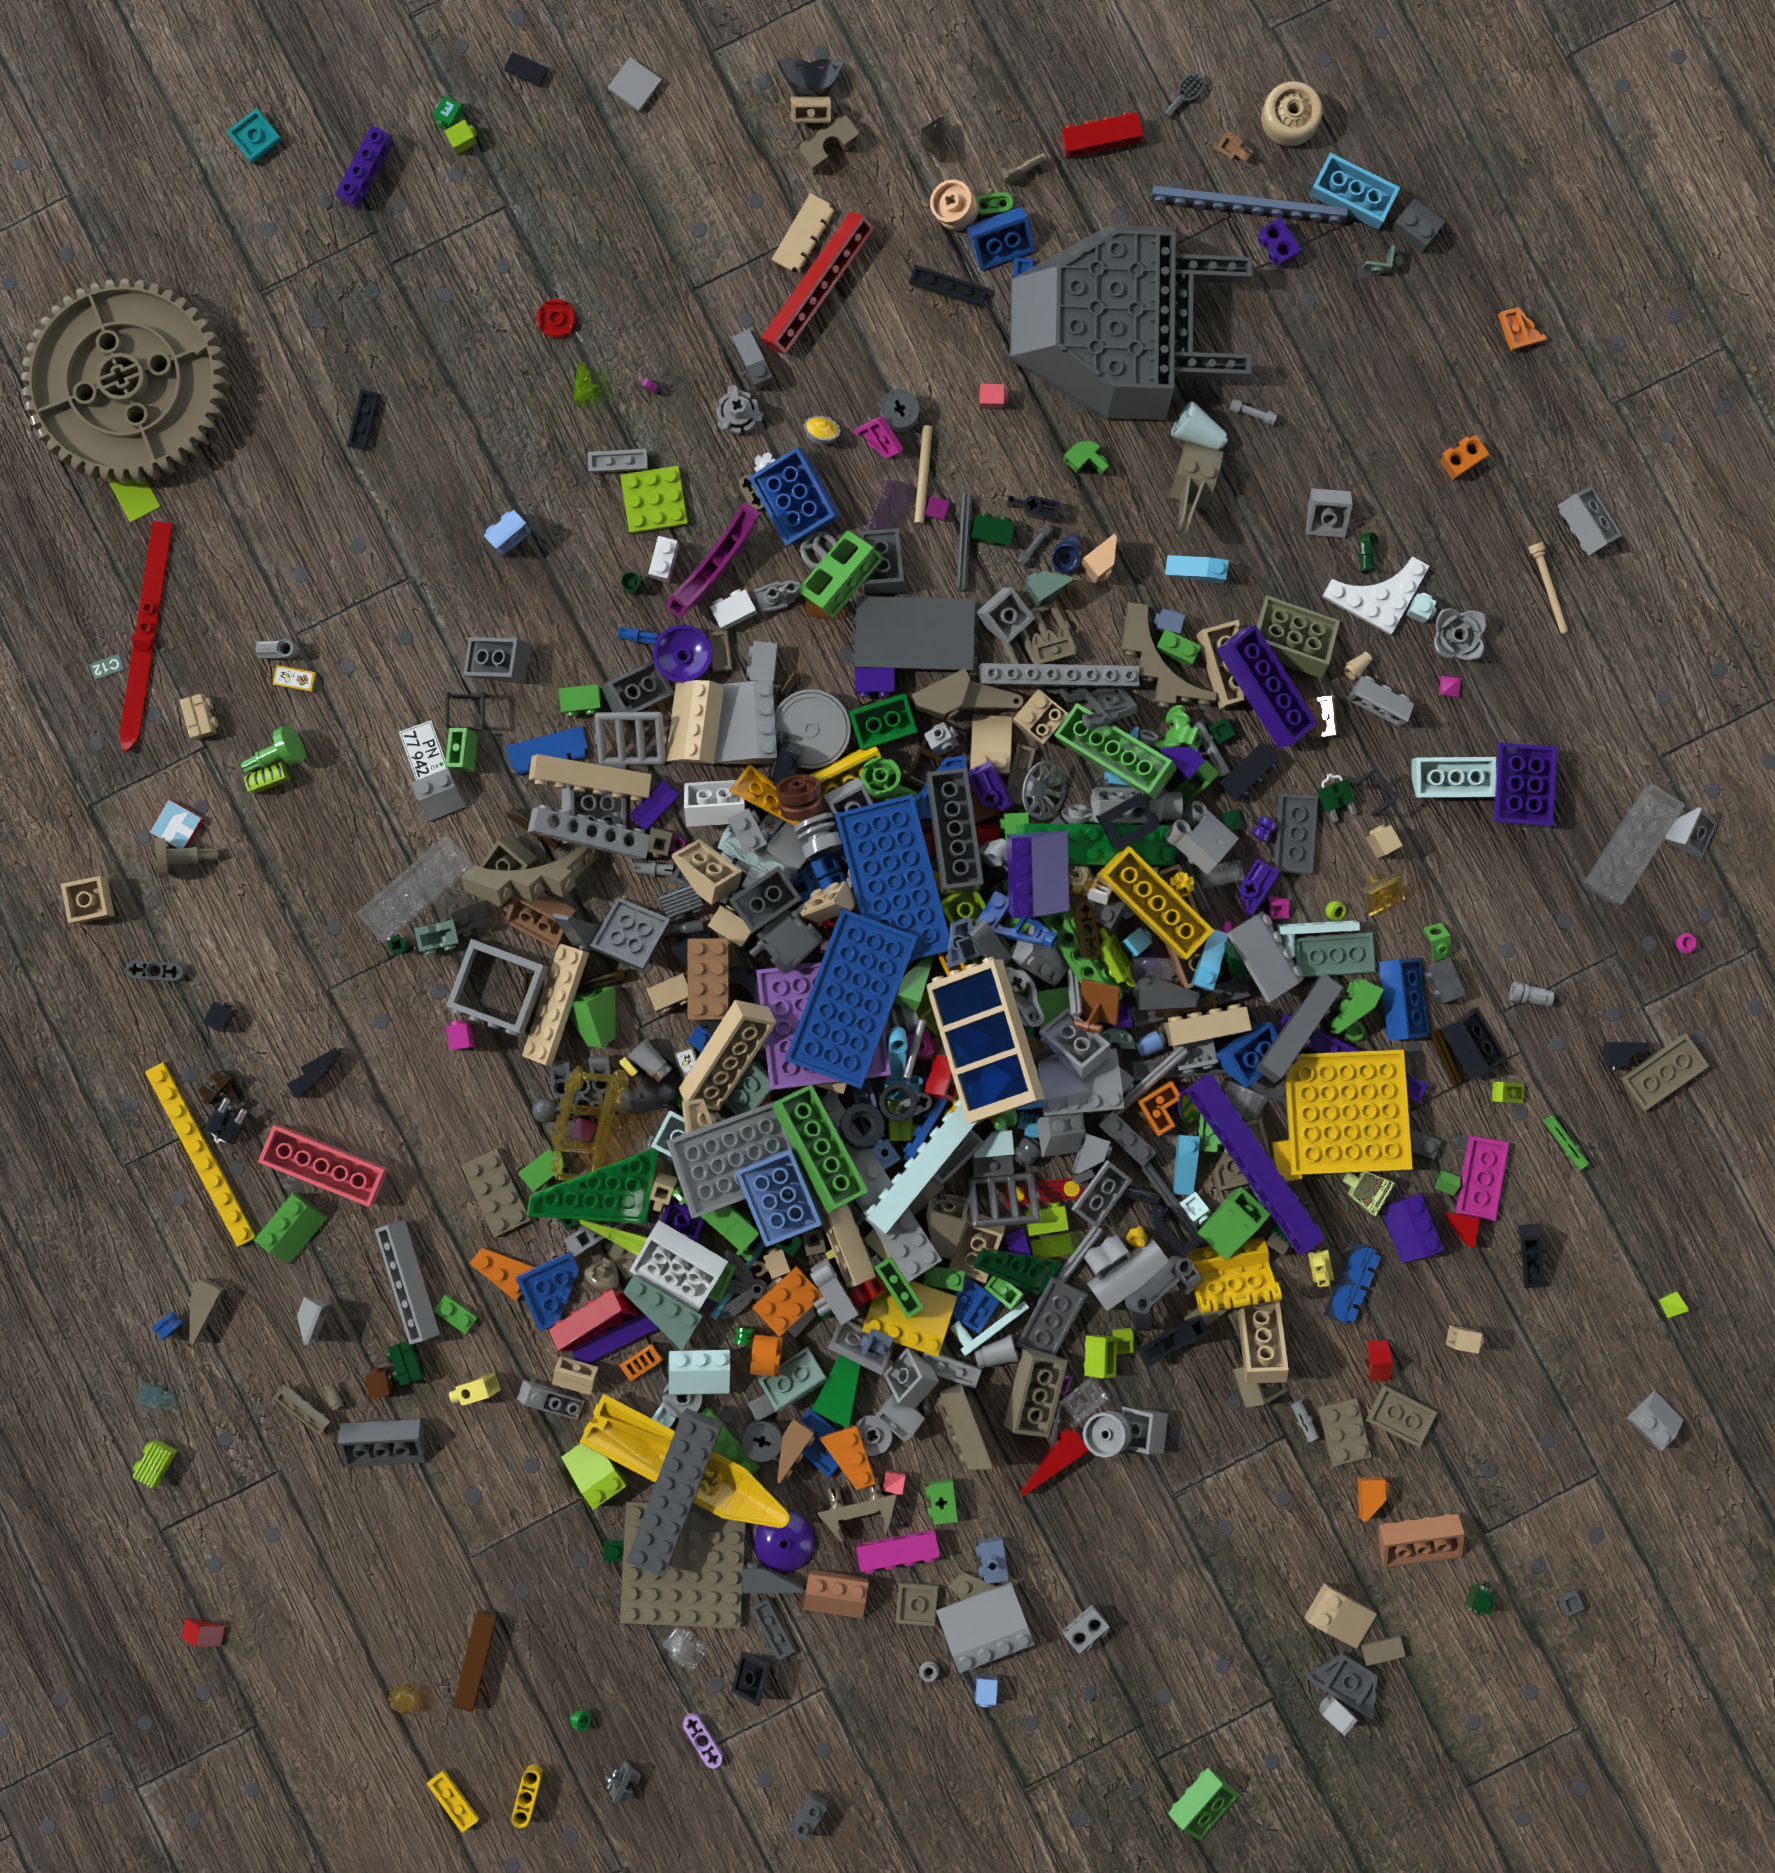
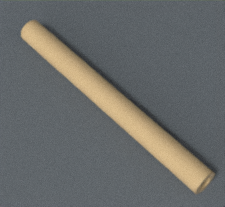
M924 425L922 430L915 524H924L933 428L929 425Z

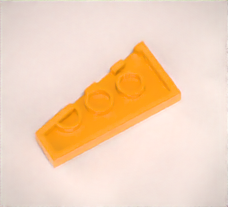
M750 764L729 790V792L794 826L804 821H792L782 817L779 807L780 801L776 793L777 786H774L771 780Z

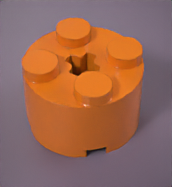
M754 1336L750 1374L779 1377L783 1337Z

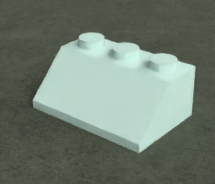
M730 1350L669 1351V1395L729 1394Z

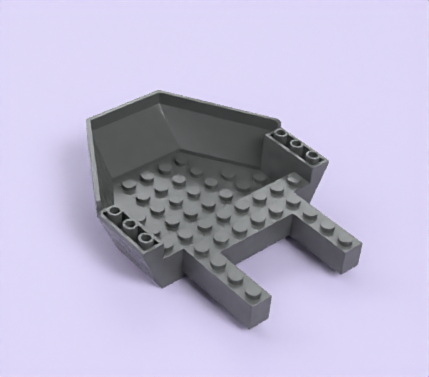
M1108 225L1012 278L1010 292V360L1102 419L1165 421L1174 391V378L1247 380L1251 375V354L1193 352V282L1247 284L1252 277V257L1175 254L1176 232L1169 227Z

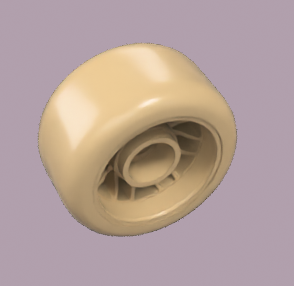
M1291 81L1278 85L1270 92L1262 109L1261 121L1265 133L1271 140L1280 145L1297 146L1305 143L1314 135L1322 118L1323 108L1320 97L1313 88L1301 82Z

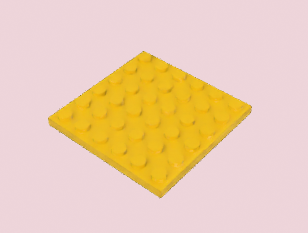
M1404 1050L1299 1054L1300 1058L1294 1065L1291 1064L1288 1070L1290 1072L1285 1078L1291 1175L1413 1170Z

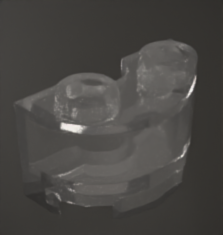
M677 1626L664 1641L663 1647L671 1652L669 1654L670 1657L682 1667L686 1665L692 1671L708 1653L706 1650L707 1646L700 1640L695 1642L691 1639L692 1633L687 1628Z

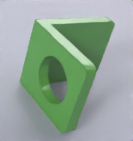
M1442 923L1423 928L1424 933L1431 942L1432 958L1434 961L1452 956L1450 934ZM1435 929L1442 931L1440 934L1433 935L1430 933L1432 930Z

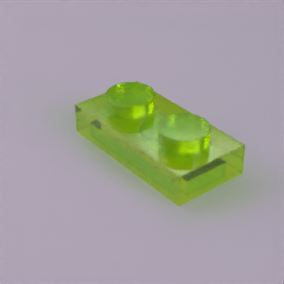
M1070 1233L1030 1240L1033 1256L1050 1258L1074 1253Z

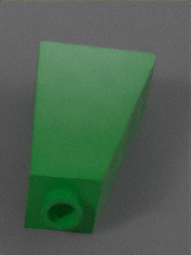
M839 1354L827 1377L828 1381L824 1383L812 1410L848 1428L860 1364Z

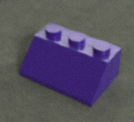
M1413 1193L1381 1206L1380 1211L1401 1263L1424 1258L1444 1250L1420 1193Z

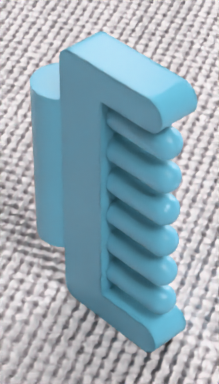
M1020 1112L1018 1128L1025 1129L1024 1136L1039 1139L1038 1114L1035 1115L1034 1120V1114L1032 1113L1029 1120V1113Z

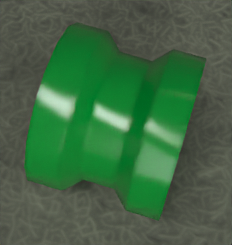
M736 1326V1337L733 1343L752 1346V1335L755 1333V1329Z

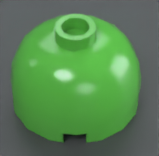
M876 757L864 764L861 772V782L869 795L876 798H885L896 792L900 784L901 772L893 760Z

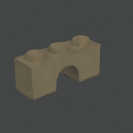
M846 115L842 118L838 117L831 123L830 127L821 129L816 133V137L810 141L806 140L800 145L799 157L811 173L814 174L829 163L828 155L824 151L827 145L837 144L845 152L860 141V133Z

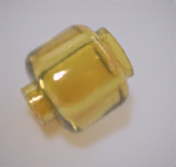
M406 1684L395 1686L388 1697L390 1707L404 1715L410 1713L411 1710L415 1711L420 1702L418 1691Z

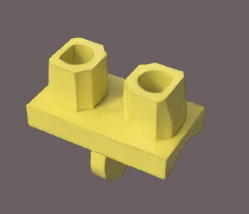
M1329 1251L1308 1252L1314 1282H1317L1318 1287L1329 1286L1330 1281L1334 1280Z

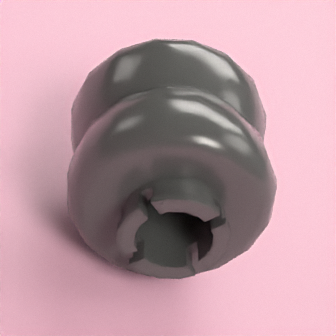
M1024 1137L1020 1144L1014 1147L1016 1156L1013 1158L1021 1166L1024 1164L1031 1166L1035 1159L1041 1156L1040 1144L1034 1138L1029 1140Z

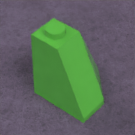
M599 987L593 989L594 992L580 993L574 997L568 1017L588 1047L604 1048L609 1045L608 1042L615 1039L614 987Z

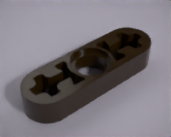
M1083 901L1074 906L1073 912L1080 954L1084 959L1091 960L1099 956L1100 943L1094 907L1090 902ZM1081 909H1086L1087 913H1081ZM1085 925H1088L1091 929L1089 936H1086L1083 932ZM1092 939L1091 942H1085V940ZM1087 948H1093V952H1087Z

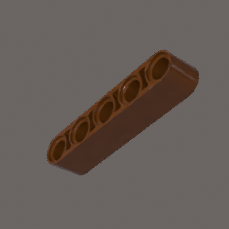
M477 1611L453 1708L472 1713L474 1711L497 1615Z

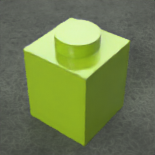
M465 120L444 131L457 155L477 144L475 140L477 133L472 125H467Z

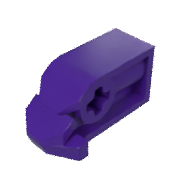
M993 760L969 770L968 778L984 806L1001 811H1009L1013 807L1012 796L1008 792Z
M1259 859L1255 861L1240 887L1242 904L1245 903L1246 914L1251 916L1256 914L1280 873ZM1251 886L1254 887L1255 893L1251 892L1250 894H1247L1246 888L1250 889Z

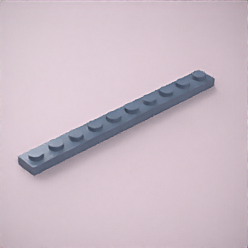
M1153 186L1150 199L1159 204L1171 202L1177 206L1189 204L1194 205L1196 208H1205L1206 206L1213 207L1215 210L1232 209V211L1237 213L1250 211L1255 215H1262L1263 213L1271 214L1274 217L1285 215L1291 216L1292 219L1310 218L1311 221L1316 222L1329 220L1333 224L1344 222L1348 212V208L1160 186Z

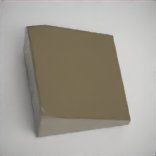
M1275 1232L1266 1241L1268 1246L1283 1256L1289 1247L1287 1241L1283 1242V1238L1279 1239V1235L1275 1236Z

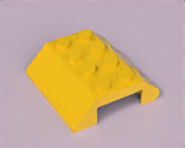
M1264 1237L1248 1239L1227 1260L1223 1259L1211 1246L1195 1248L1187 1254V1258L1192 1261L1196 1270L1203 1278V1282L1194 1289L1198 1308L1202 1314L1218 1311L1220 1308L1231 1309V1307L1238 1308L1251 1304L1255 1305L1261 1301L1267 1303L1271 1302V1300H1282L1279 1283H1275L1269 1264V1251Z

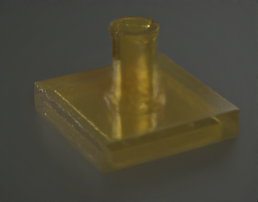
M1398 871L1383 879H1380L1377 873H1372L1374 879L1371 874L1366 878L1370 885L1363 888L1362 892L1365 910L1369 916L1405 899L1402 877Z

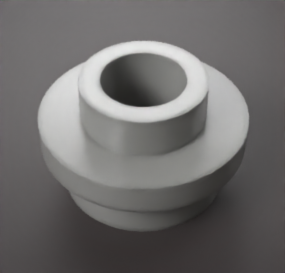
M926 1661L920 1666L919 1675L922 1680L933 1682L939 1676V1668L936 1663ZM927 1668H931L933 1672L931 1674H927L925 1670Z

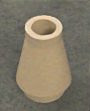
M1364 652L1362 655L1347 662L1343 671L1348 678L1354 680L1362 675L1373 659L1369 653Z

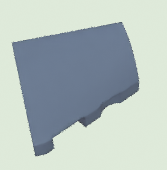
M970 917L960 919L950 925L947 968L981 955L967 935V932L974 927Z

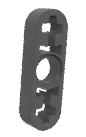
M131 961L126 966V974L134 979L180 981L186 974L184 966L178 963ZM137 964L138 968L146 969L145 972H137L135 975V972H132V968L136 967ZM155 965H158L161 969V973L157 977L151 974V968ZM176 967L177 970H180V974H177L175 978L174 974H167L166 970H175Z

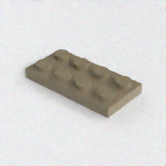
M1684 1033L1622 1076L1620 1080L1641 1110L1646 1111L1705 1070L1709 1065L1687 1033Z
M498 1148L461 1165L494 1237L531 1220L527 1215L525 1205Z

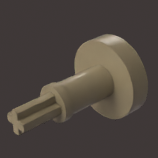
M155 838L158 878L168 877L167 865L198 864V861L218 860V848L197 849L196 846L193 848L166 849L165 838Z

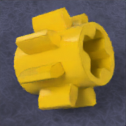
M1179 872L1173 878H1170L1171 884L1169 886L1180 897L1188 896L1191 891H1194L1193 877H1188L1187 873Z

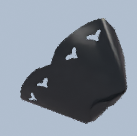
M785 58L777 61L780 71L797 97H827L844 67V62L833 59H818L811 63L798 58ZM795 64H796L797 66L802 65V67H800L799 69H797V67L795 66ZM823 65H825V67L823 68V70L818 67V66H823ZM833 65H835L836 67L839 66V68H837V69L835 70L834 67H832V66H833Z
M664 1056L662 1057L667 1061L666 1064L672 1069L659 1082L651 1076L645 1079L646 1071L640 1068L638 1075L640 1086L633 1095V1106L638 1113L671 1108L677 1103L680 1094L679 1087L682 1084L680 1080L681 1075L678 1068ZM641 1093H643V1096L645 1098L639 1099L641 1097Z

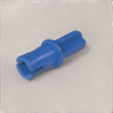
M620 626L618 631V639L634 641L635 644L641 642L654 645L658 638L657 634L640 631V628L636 630Z

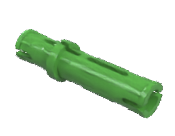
M1554 1115L1547 1117L1543 1123H1545L1565 1150L1564 1154L1571 1158L1578 1170L1585 1168L1589 1162L1580 1152L1578 1144H1574Z

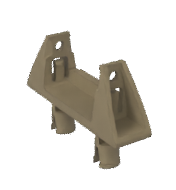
M875 1478V1489L872 1485L868 1486L869 1501L853 1505H843L840 1487L835 1488L836 1498L833 1495L832 1489L827 1490L831 1508L830 1510L819 1512L818 1515L839 1541H843L840 1528L842 1525L839 1523V1520L844 1521L873 1514L877 1511H881L882 1515L880 1516L883 1517L885 1530H889L897 1495L884 1497L881 1493L879 1478Z

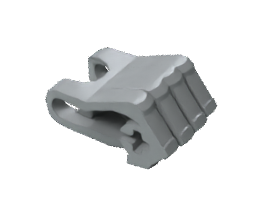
M1005 967L1022 1025L1030 1027L1040 1026L1044 1021V1015L1037 1002V991L1034 982L1025 971ZM995 983L992 987V992L998 999H1000L998 989ZM1026 985L1025 997L1014 992L1023 989Z

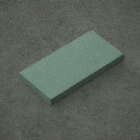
M1373 933L1295 938V965L1301 969L1302 977L1321 976L1323 973L1330 976L1376 972Z

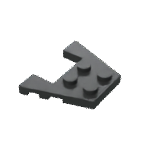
M1060 687V695L1066 702L1085 699L1096 711V713L1082 715V723L1088 730L1096 729L1137 713V704L1122 687H1097V690H1087L1085 687H1077V690H1068V687Z

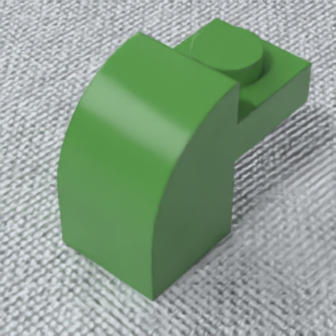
M1082 441L1075 444L1063 457V461L1076 473L1087 462L1101 476L1109 467L1106 458L1101 454H1096L1100 446L1091 441Z

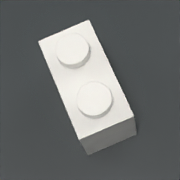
M658 536L648 573L651 579L670 583L679 549L677 540Z
M738 589L730 594L731 597L725 600L720 598L712 603L711 611L722 631L757 614L746 590L741 591V589Z

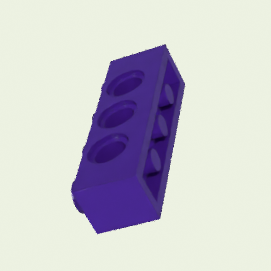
M371 125L335 192L340 202L358 210L394 143L389 133Z

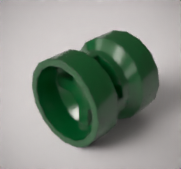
M626 572L621 577V586L626 593L634 595L640 592L642 582L636 573Z

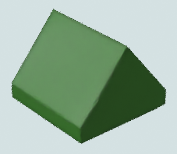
M1441 1170L1435 1189L1454 1196L1460 1188L1461 1177Z

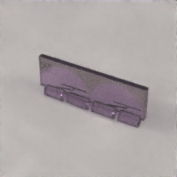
M885 480L880 494L887 497L878 496L873 508V512L879 514V517L871 514L865 529L869 531L900 528L915 488L897 480H893V482Z

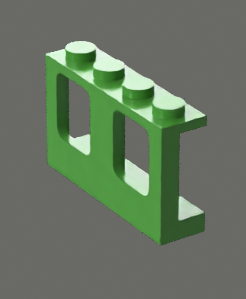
M847 530L797 591L808 602L817 605L833 619L884 557L873 546ZM856 547H858V550L854 553V555L849 559V561L846 564L843 565L842 563L853 552V550ZM832 577L833 579L829 583V585L824 589V591L820 595H817V593Z

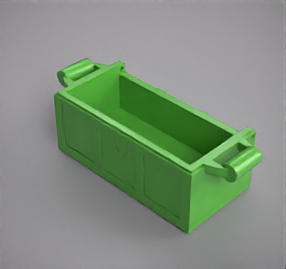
M675 1187L672 1191V1196L680 1201L679 1204L681 1206L684 1202L687 1204L682 1187ZM733 1203L701 1215L704 1220L738 1248L737 1255L744 1256L747 1261L752 1259L754 1250L748 1246L759 1235L760 1231L751 1212Z

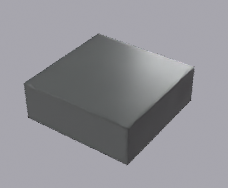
M1576 1589L1557 1597L1566 1617L1585 1610Z

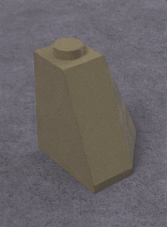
M948 1194L944 1195L943 1199L937 1200L933 1198L928 1201L926 1217L931 1244L942 1258L953 1259L966 1223L968 1201L966 1198Z

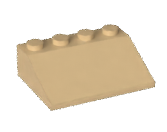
M701 680L676 683L666 753L667 762L714 764L724 685Z

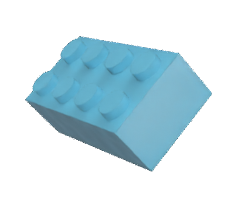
M1330 153L1309 196L1329 206L1348 208V215L1379 230L1400 187Z

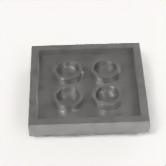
M617 897L592 941L590 948L644 971L670 926L671 920Z

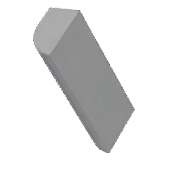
M1152 1238L1146 1241L1144 1247H1137L1130 1252L1132 1260L1123 1267L1116 1269L1102 1280H1099L1096 1276L1087 1283L1106 1311L1124 1300L1129 1294L1138 1290L1167 1264V1257Z

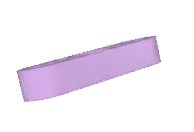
M689 1713L684 1718V1730L706 1766L712 1769L719 1767L723 1758L721 1750L701 1717L696 1713ZM689 1719H691L692 1721H697L696 1728L698 1732L695 1734V1736L693 1735L696 1731L694 1727L688 1726ZM701 1735L706 1736L709 1740L705 1746H701L697 1742V1738ZM711 1745L713 1746L710 1750L712 1755H718L717 1762L709 1761L710 1753L708 1749Z

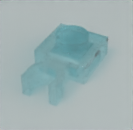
M143 1382L135 1403L155 1408L157 1403H159L162 1407L170 1410L171 1405L167 1404L165 1399L173 1400L175 1395L169 1393L161 1394L162 1387Z

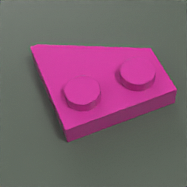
M883 416L869 421L853 431L855 435L861 434L868 440L867 444L876 449L885 458H889L903 450V447Z

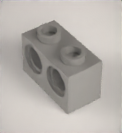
M1091 1605L1065 1627L1062 1632L1080 1654L1082 1651H1088L1093 1646V1641L1097 1638H1103L1108 1633L1109 1624L1098 1610ZM1092 1620L1100 1621L1099 1626L1096 1628L1090 1627L1089 1624ZM1077 1633H1083L1085 1635L1082 1641H1076L1074 1639Z

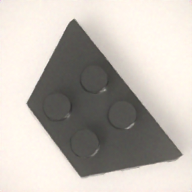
M1340 1653L1306 1675L1305 1678L1373 1721L1374 1702L1376 1701L1375 1688L1378 1677L1374 1672L1345 1654Z

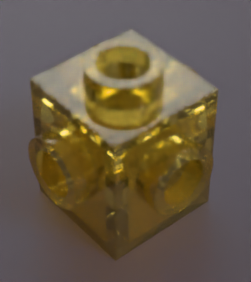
M1082 864L1077 866L1070 865L1068 870L1069 892L1088 896L1089 890L1094 884V876L1090 869Z

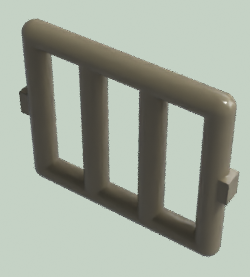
M1050 600L1030 610L1035 617L1034 621L1044 642L1048 630L1040 614L1051 609L1059 628L1063 626L1070 633V625L1068 621L1064 620L1055 600ZM1024 628L1019 635L1033 664H1037L1032 642ZM1071 635L1072 642H1073V645H1074V649H1075V652L1077 653V652H1078V648H1077V645H1076V643H1075V641H1074V639H1073V637H1072V635ZM1001 640L1006 658L1009 657L1011 664H1020L1011 643L1005 644ZM1059 659V660H1056V661H1052V662H1049V663H1045V664H1054V663H1056V662H1058V661H1060V660H1062V659Z

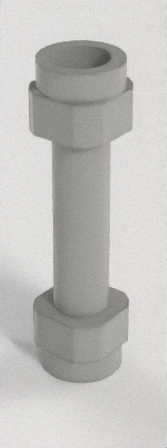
M1232 399L1229 410L1238 414L1240 411L1264 420L1263 423L1273 426L1277 414H1274V412L1268 411L1266 413L1242 404V401L1238 399Z

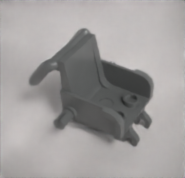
M803 902L796 910L788 911L786 909L777 915L766 927L761 926L759 928L761 931L756 935L759 938L755 942L757 945L749 953L755 958L763 951L768 957L772 956L770 960L782 973L787 974L822 943L823 938L811 923L806 926L800 919L801 911L805 907Z

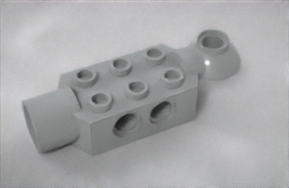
M1096 787L1092 790L1091 808L1076 804L1065 808L1061 813L1069 824L1099 823L1095 817L1097 814L1111 809L1134 796L1135 793H1139V791L1132 787ZM1162 790L1155 801L1147 797L1150 802L1149 808L1151 812L1156 813L1159 822L1161 820L1182 819L1183 800L1181 792H1166ZM1138 806L1111 821L1113 825L1114 823L1133 825L1134 823L1145 824L1147 818L1142 808Z

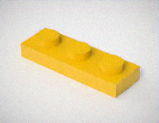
M442 1770L427 1782L428 1787L462 1833L479 1821L480 1818L445 1770Z

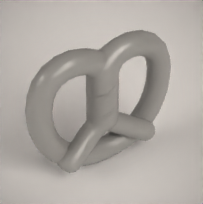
M814 532L808 535L801 543V557L810 568L815 569L819 563L812 562L808 558L806 550L813 549L822 560L828 554L819 545L820 537L827 539L833 547L837 543L836 539L826 532Z

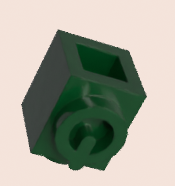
M1477 1582L1476 1586L1471 1585L1465 1603L1471 1608V1612L1483 1616V1613L1490 1615L1497 1596L1493 1594V1588Z

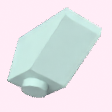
M1007 1127L1002 1130L995 1129L984 1140L985 1144L973 1155L974 1158L1013 1155L1012 1130H1007Z

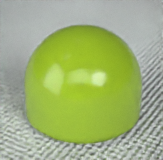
M1332 901L1326 906L1328 918L1333 921H1340L1344 918L1346 914L1345 904L1339 901ZM1340 907L1341 913L1335 916L1336 909Z

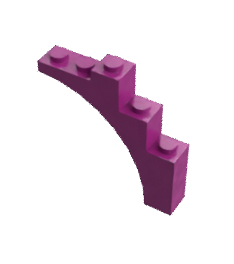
M746 501L740 506L730 525L710 553L690 577L671 595L666 605L668 610L682 619L706 597L712 584L725 573L731 560L745 548L751 537L750 533L761 515L759 511Z

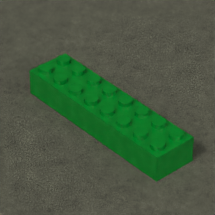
M1024 823L1017 825V833L1067 830L1068 866H1106L1119 852L1113 850L1101 826L1097 824ZM1114 825L1120 838L1143 826ZM1159 825V829L1128 845L1150 867H1169L1175 865V845L1170 844L1165 838V833L1171 826Z

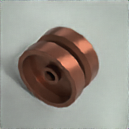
M800 774L787 777L777 784L776 793L780 801L779 807L782 817L787 820L801 821L817 816L823 810L824 804L820 794L821 788L818 778L813 775Z

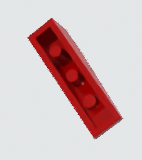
M1067 1428L1059 1434L1061 1437L1056 1440L1021 1487L1020 1491L1023 1496L1089 1451L1075 1428L1071 1430Z

